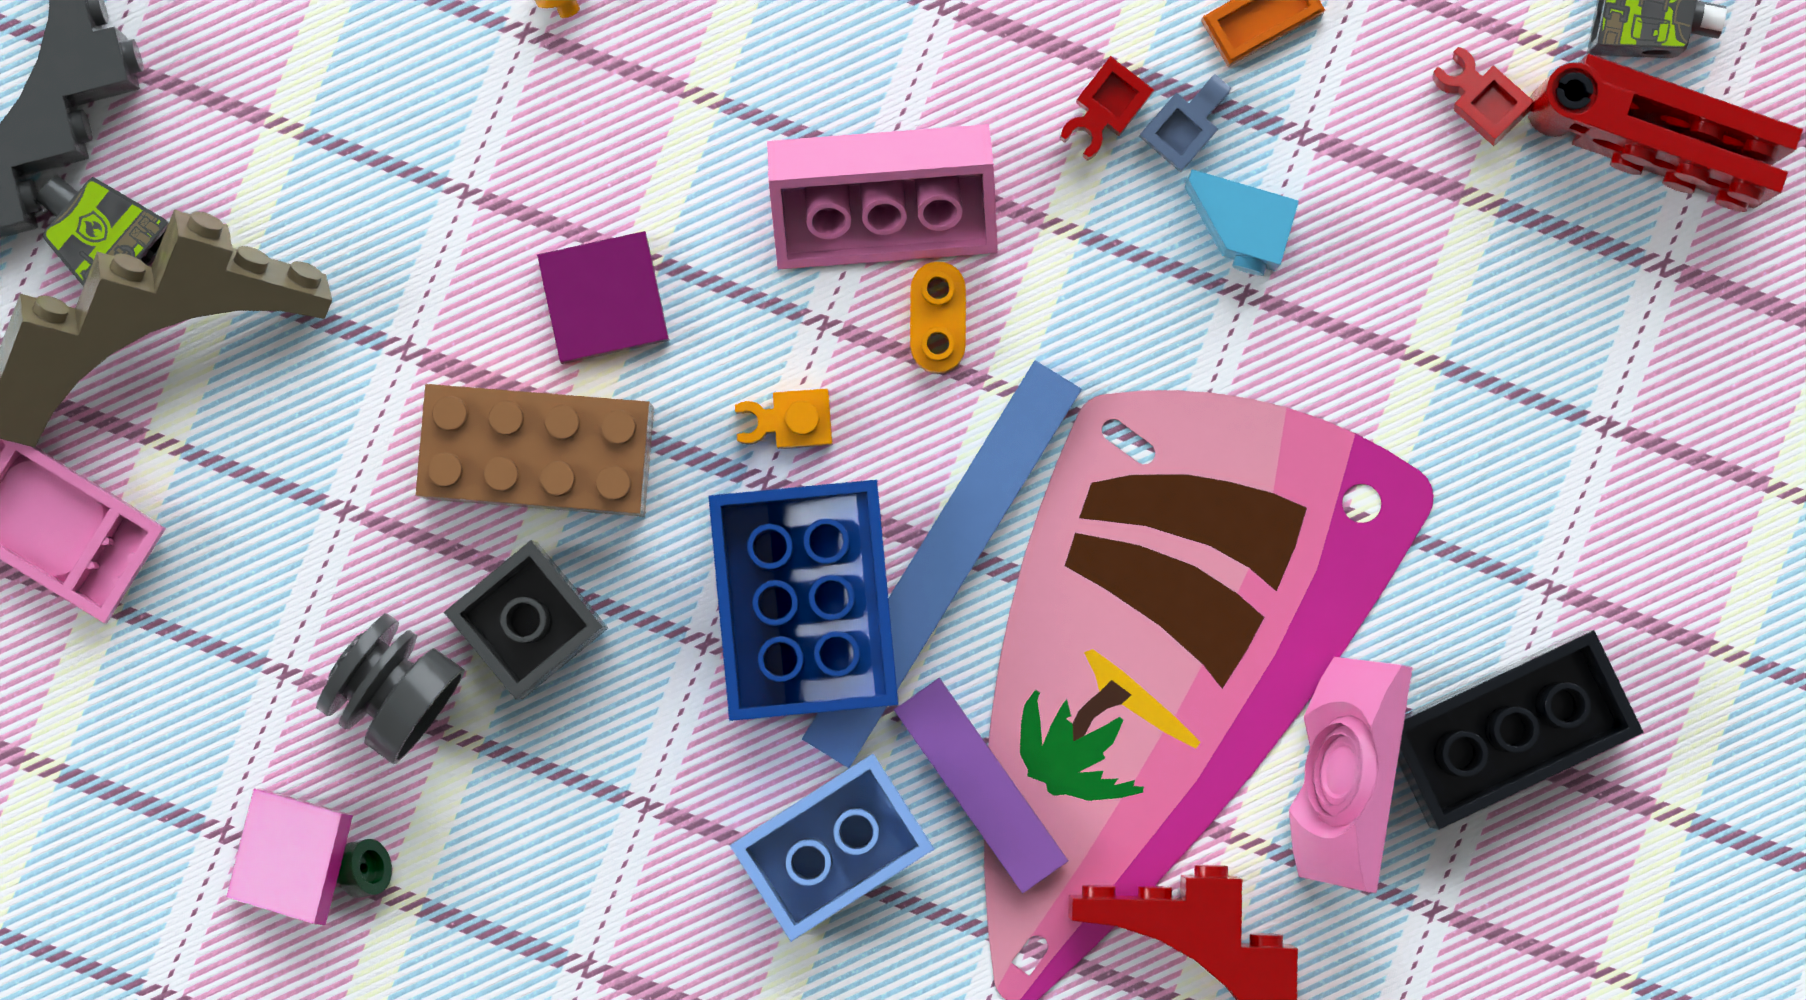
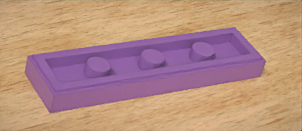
M940 678L894 709L897 716L1022 894L1069 861Z

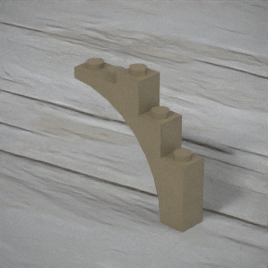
M174 210L152 267L145 265L140 259L128 254L112 256L97 252L75 308L69 307L63 301L51 296L35 298L20 293L0 346V439L35 447L53 412L83 377L114 352L159 329L191 318L233 311H283L325 319L332 303L326 274L305 262L295 261L289 264L269 258L265 253L253 247L241 246L238 249L233 248L228 225L223 224L217 217L205 212L188 214Z

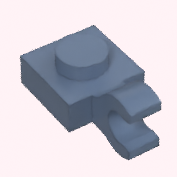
M1214 74L1190 103L1176 92L1140 133L1139 137L1181 173L1218 131V128L1207 117L1227 97L1231 87Z

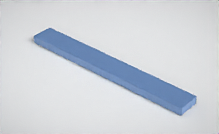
M1036 360L1032 363L889 596L897 690L1082 388ZM887 706L817 713L802 740L847 768H850Z

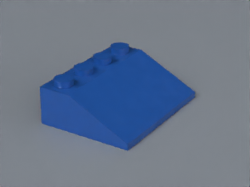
M877 480L708 495L729 721L899 705Z

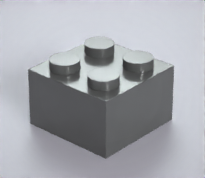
M532 540L444 612L515 700L527 697L608 629V626L540 544Z

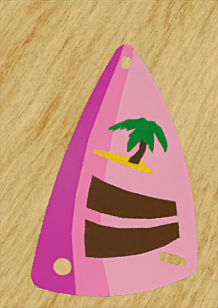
M1152 390L1102 394L1088 400L1082 406L1057 460L1023 558L1005 631L991 714L988 747L1069 860L1022 894L984 839L987 923L993 977L997 991L1005 1000L1040 999L1115 927L1072 921L1068 917L1069 895H1082V885L1116 886V896H1138V886H1155L1203 834L1259 767L1310 700L1332 659L1340 657L1388 585L1429 516L1433 506L1434 495L1430 482L1421 471L1390 451L1354 432L1303 412L1251 398L1209 392ZM1110 419L1120 421L1154 447V459L1148 464L1138 463L1103 436V424ZM1358 484L1373 487L1381 499V508L1378 515L1373 520L1365 523L1351 520L1343 510L1342 503L1345 493L1349 488ZM1041 936L1047 941L1048 950L1029 976L1011 962L1029 938Z

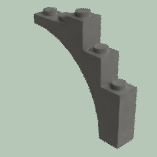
M49 0L48 20L38 59L19 99L0 123V238L38 228L35 212H39L42 209L41 204L36 200L39 192L32 179L27 180L26 175L89 159L86 143L93 140L92 130L83 109L77 110L76 106L140 90L136 73L143 71V62L138 45L134 39L128 40L127 36L115 26L102 29V25L109 24L104 0Z

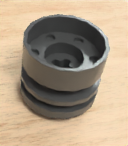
M383 614L364 633L359 634L341 654L329 673L327 684L317 700L316 708L326 716H331L349 700L340 717L339 725L344 729H350L363 719L366 714L370 715L373 720L368 727L364 743L392 764H397L415 746L445 707L463 678L465 670L435 648L425 653L413 664L408 658L414 649L418 635L411 630H407L389 646L398 630L400 622L389 614Z

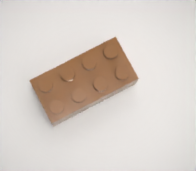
M425 384L415 496L427 500L645 517L654 406L649 401Z

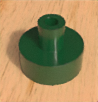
M374 839L347 843L337 883L341 885L347 894L356 898L382 893L388 887L392 876L391 859L385 847Z

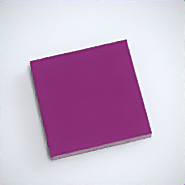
M646 231L537 254L561 364L670 341Z

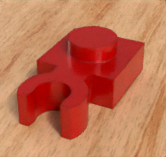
M1457 47L1453 52V60L1463 68V72L1458 76H1450L1438 66L1433 71V81L1443 92L1449 94L1458 93L1461 96L1454 104V111L1492 146H1495L1531 111L1534 101L1494 65L1483 76L1475 70L1476 64L1471 53L1464 48Z
M1110 56L1076 100V104L1087 111V113L1083 117H1075L1069 120L1062 129L1060 140L1066 143L1074 132L1080 130L1087 132L1091 137V144L1086 148L1082 157L1087 161L1092 159L1101 148L1103 142L1102 132L1107 127L1120 136L1151 97L1154 89Z

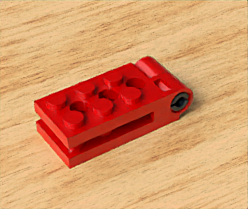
M1587 54L1579 63H1567L1557 68L1531 94L1530 98L1534 103L1531 111L1527 114L1531 125L1541 134L1559 137L1573 132L1575 135L1571 145L1611 158L1609 165L1619 171L1641 175L1642 171L1645 170L1664 177L1662 184L1668 188L1689 194L1694 193L1695 189L1716 195L1714 201L1716 204L1738 212H1747L1748 207L1754 209L1782 192L1788 171L1771 165L1796 151L1803 129L1591 54Z

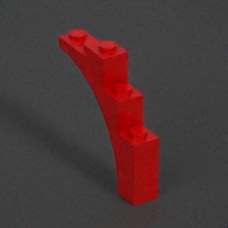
M1194 865V875H1180V897H1172V887L1138 886V896H1116V886L1082 885V895H1069L1068 917L1072 921L1117 926L1157 939L1195 960L1221 982L1235 1000H1297L1298 948L1291 944H1283V934L1250 933L1249 943H1241L1242 878L1228 876L1227 865Z

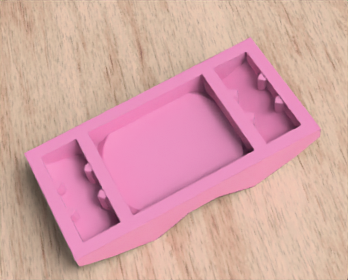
M0 439V560L99 621L108 623L166 528L118 496L63 465L40 448Z
M1334 657L1321 677L1304 715L1310 745L1305 763L1304 784L1289 808L1292 849L1299 877L1377 893L1413 667Z

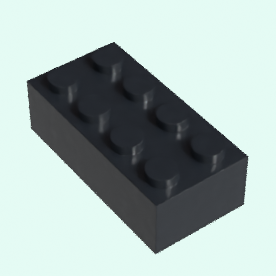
M1595 630L1580 631L1405 714L1398 763L1428 826L1440 830L1644 732Z

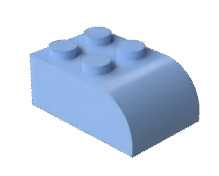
M874 753L730 845L791 942L935 850Z

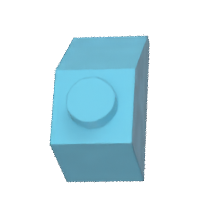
M1192 169L1187 177L1184 188L1221 255L1234 259L1232 267L1245 273L1264 276L1266 269L1276 271L1281 265L1299 200Z

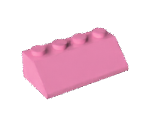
M989 124L767 141L768 179L778 270L998 253L994 163Z

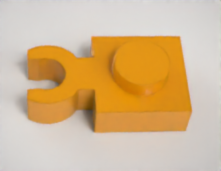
M828 388L773 392V409H764L761 405L752 401H743L735 405L736 414L752 413L758 419V426L753 432L737 434V441L746 445L755 444L764 439L767 434L776 433L777 449L833 445Z

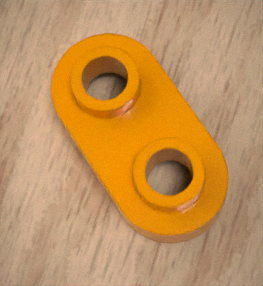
M937 261L922 266L915 273L911 281L910 350L914 361L921 369L933 374H942L956 368L965 354L966 285L962 274L957 268L949 263ZM940 279L947 283L949 292L945 297L936 299L929 295L927 287L933 280ZM936 334L945 336L949 342L948 349L942 354L932 353L927 347V342L931 336Z

